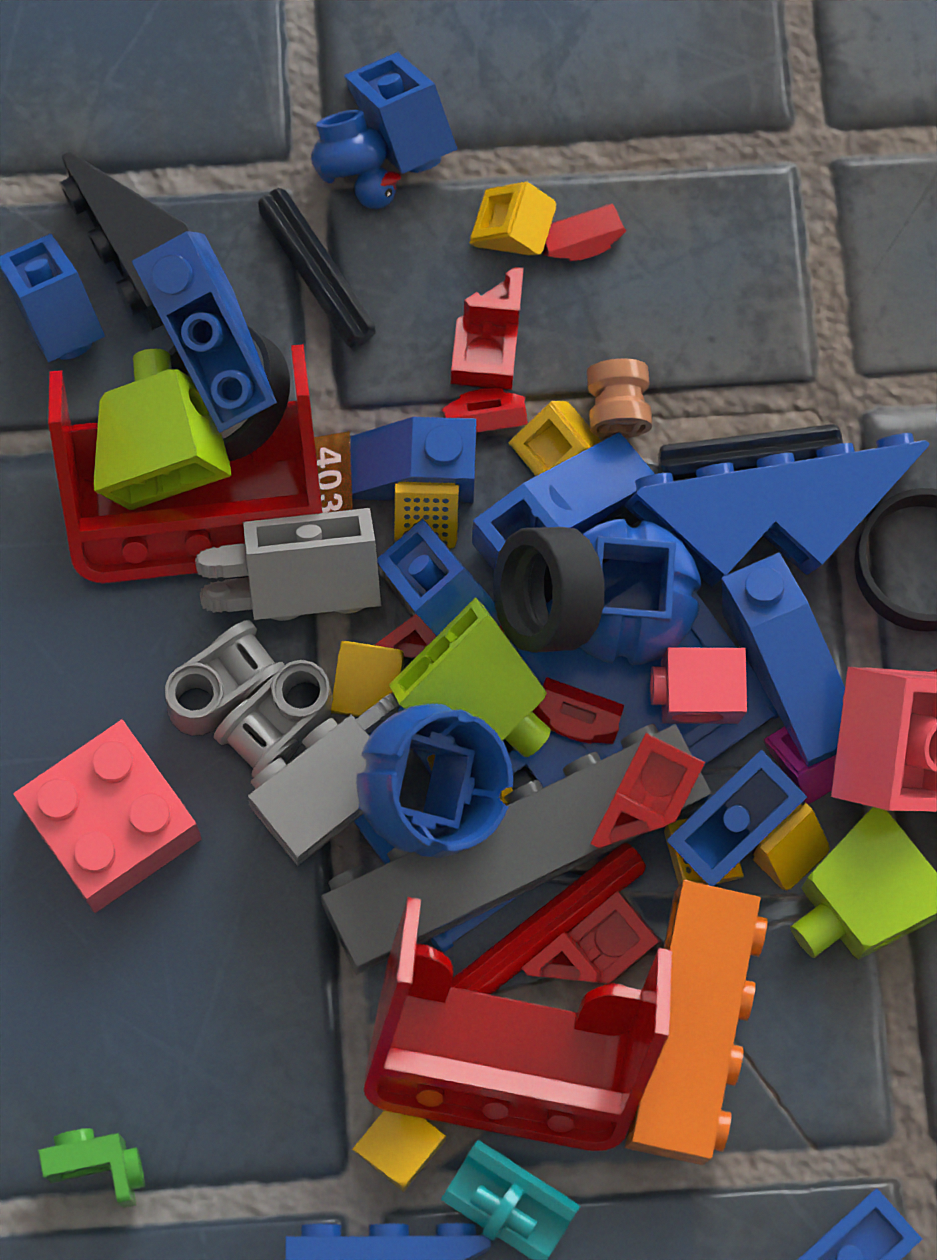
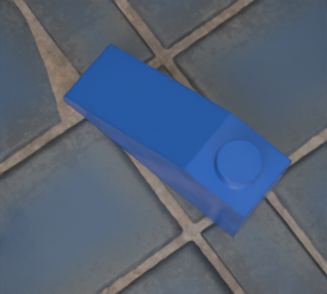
M774 554L721 577L722 614L740 647L746 648V657L807 767L837 754L845 686L810 605L781 554Z

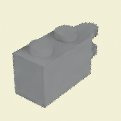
M370 508L243 522L244 544L225 545L211 549L206 548L205 551H200V554L196 555L197 558H195L196 570L198 575H202L203 578L217 579L218 577L249 576L227 579L223 582H210V584L204 585L205 587L201 588V605L203 609L206 608L207 611H213V613L253 609L254 620L272 618L285 621L304 614L331 611L348 614L367 607L381 606L376 544Z
M393 692L379 700L378 703L357 719L351 714L340 724H337L333 718L324 721L303 739L302 743L307 748L303 753L287 765L282 758L275 760L252 779L251 784L256 790L248 795L249 807L297 866L363 815V811L358 809L359 801L356 786L357 773L363 772L366 768V760L361 756V753L370 737L368 734L386 719L398 713L401 705L398 703Z

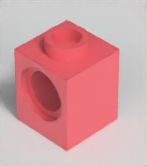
M668 647L661 660V666H652L650 673L651 705H662V723L739 724L747 713L746 648Z

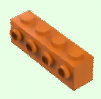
M683 880L675 890L663 948L672 951L669 1036L627 1132L626 1149L699 1165L710 1161L714 1150L724 1151L731 1123V1112L721 1110L726 1084L736 1085L743 1059V1047L733 1045L738 1019L748 1020L755 995V982L746 980L750 955L760 956L767 930V918L758 916L761 897Z

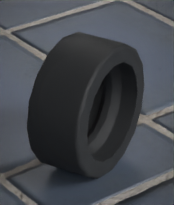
M522 528L506 540L498 554L494 570L493 598L498 621L507 638L523 651L535 653L575 650L588 643L598 628L604 607V577L600 559L590 540L576 528ZM547 565L553 584V603L550 614L547 611L544 597V574Z

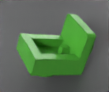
M91 1128L68 1131L53 1137L54 1147L38 1150L43 1177L50 1183L112 1171L117 1202L122 1208L136 1206L134 1189L145 1187L138 1147L126 1149L125 1140L119 1133L95 1138L94 1131Z

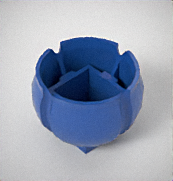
M615 519L595 525L584 532L583 535L590 540L600 559L601 568L603 566V559L661 563L659 611L603 607L598 628L588 643L580 646V648L603 662L613 664L616 658L626 657L631 665H642L658 660L665 655L668 647L676 648L691 630L700 607L698 601L692 596L701 587L700 575L693 557L684 544L668 530L647 521H642L638 527L632 528L627 525L625 519Z
M423 704L408 707L392 715L378 726L363 747L361 756L366 760V768L363 772L357 773L356 776L358 809L363 811L366 820L373 830L396 849L403 852H416L420 856L440 858L455 855L488 838L497 829L506 815L508 806L500 800V793L506 788L513 787L511 760L505 744L496 731L486 722L464 710H452L443 704ZM410 748L435 755L423 812L401 807L399 802Z

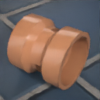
M611 359L593 364L587 369L588 392L596 397L595 405L590 409L589 413L590 432L601 438H609L621 432L625 438L645 434L652 429L651 407L644 401V396L642 395L649 388L648 366L644 362L635 359Z

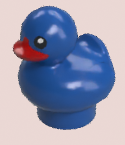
M344 111L318 121L316 127L320 139L315 143L311 153V164L319 177L327 183H333L335 178L359 174L354 185L358 201L371 209H381L389 205L394 199L396 183L401 179V175L381 167L388 153L387 144L381 133L367 126L363 111Z

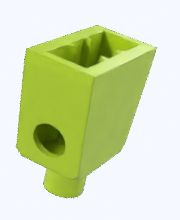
M146 349L137 352L133 356L135 382L107 391L99 400L94 469V491L129 510L231 476V467L222 434L219 433L192 378L178 369H172L171 355L165 350Z
M476 597L389 684L398 703L404 709L423 704H443L452 710H464L486 722L496 731L502 741L505 739L523 757H529L536 753L545 744L551 732V729L532 712L544 700L547 694L546 690L484 605Z
M872 807L808 876L801 888L815 908L791 925L790 930L799 945L813 958L838 939H841L853 956L861 959L937 920V872L889 812L885 809Z

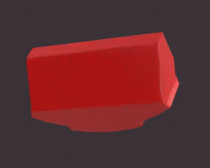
M611 203L551 223L544 246V255L568 258L569 261L590 258L610 249L611 244L618 240L627 230L623 227L614 204Z
M500 388L478 389L460 394L459 399L440 409L443 412L444 418L476 419V432L528 424L524 402L526 397L504 392Z
M546 677L543 688L547 694L544 700L532 711L552 731L567 738L588 744L592 742L614 744L625 705Z

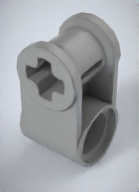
M250 620L240 622L225 631L208 648L182 666L177 667L169 675L165 685L168 715L172 724L181 732L193 736L204 735L213 731L231 711L248 698H251L284 666L283 662L275 663L257 640L255 635L258 629ZM195 688L203 689L213 697L211 702L200 710H188L178 703L180 696L185 691Z
M304 660L289 662L281 667L251 698L239 704L217 727L214 739L221 745L228 743L253 768L251 774L253 778L279 758H282L287 763L302 744L303 739L331 715L333 694L328 677L322 668L313 662ZM299 683H311L320 689L316 702L307 708H295L286 702L288 692ZM248 733H252L265 747H261Z

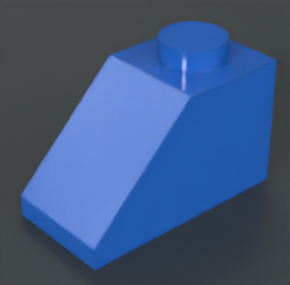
M399 52L344 75L346 84L357 106L364 113L367 125L376 129L384 137L388 148L386 159L402 174L408 171L418 173L429 170L441 162L442 156L458 150L435 83Z
M51 233L0 256V270L37 345L48 362L57 358L66 360L80 356L91 348L92 342L105 337L77 270Z
M410 417L351 436L349 499L395 501V484H398V482L456 483V485H459L458 502L474 503L476 419Z
M423 518L377 558V563L414 612L436 636L475 597L484 605L498 626H500L494 600Z
M761 749L666 841L709 886L714 887L795 810L807 796Z

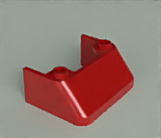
M304 344L291 345L297 401H288L285 413L278 427L262 446L241 459L230 461L231 476L133 510H129L94 491L98 423L71 425L62 370L49 372L48 425L71 561L78 574L92 582L111 583L198 573L195 558H197L196 555L200 554V551H205L206 548H219L225 545L245 543L243 522L323 513Z
M407 897L387 961L366 1066L364 1094L367 1100L374 1106L389 1112L587 1151H604L622 1143L669 1036L672 951L658 949L642 990L615 983L594 988L585 994L577 1012L451 987L453 965L450 959L444 953L431 946L416 944L421 899Z

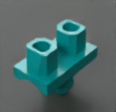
M477 1140L459 1171L440 1199L485 1228L482 1234L490 1240L494 1241L498 1237L532 1260H548L580 1208V1205L570 1200L566 1195L547 1185L480 1140Z

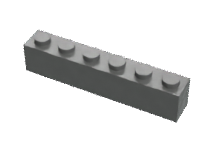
M655 724L647 725L623 738L620 743L624 749L601 760L597 752L587 754L565 766L562 770L566 777L543 788L540 781L535 780L513 790L504 797L508 804V810L497 829L481 843L458 854L440 858L420 856L416 852H403L394 848L387 853L391 862L369 873L366 872L363 865H360L331 879L328 884L332 891L322 895V907L355 974L358 975L388 960L407 897L421 899L416 944H421L617 848L623 843H628L648 833L645 832L601 848L590 844L645 733L692 755L676 724L660 732ZM701 772L678 818L701 807L712 794Z

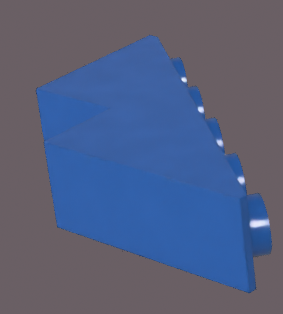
M902 433L877 440V448L855 452L853 443L827 446L816 451L817 458L795 461L793 453H780L758 459L756 461L757 468L734 472L733 463H719L696 470L697 478L673 481L672 473L648 475L635 480L637 492L624 506L641 521L652 522L668 530L680 540L693 557L700 577L711 587L719 582L721 577L726 576L762 536L807 576L823 565L930 444L926 440L914 442L912 433Z

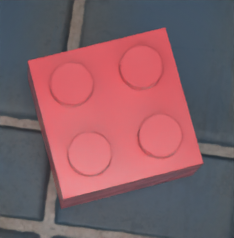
M848 667L831 797L889 811H937V672Z
M123 719L13 793L28 819L94 913H97L202 840L196 822Z

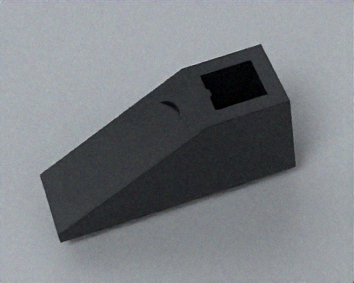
M68 152L62 155L67 179L59 182L61 189L75 215L86 211L95 227L87 233L101 262L106 265L114 261L123 279L117 281L116 286L125 305L132 315L142 311L152 330L164 325L131 261L178 235L189 231L186 224L75 154Z

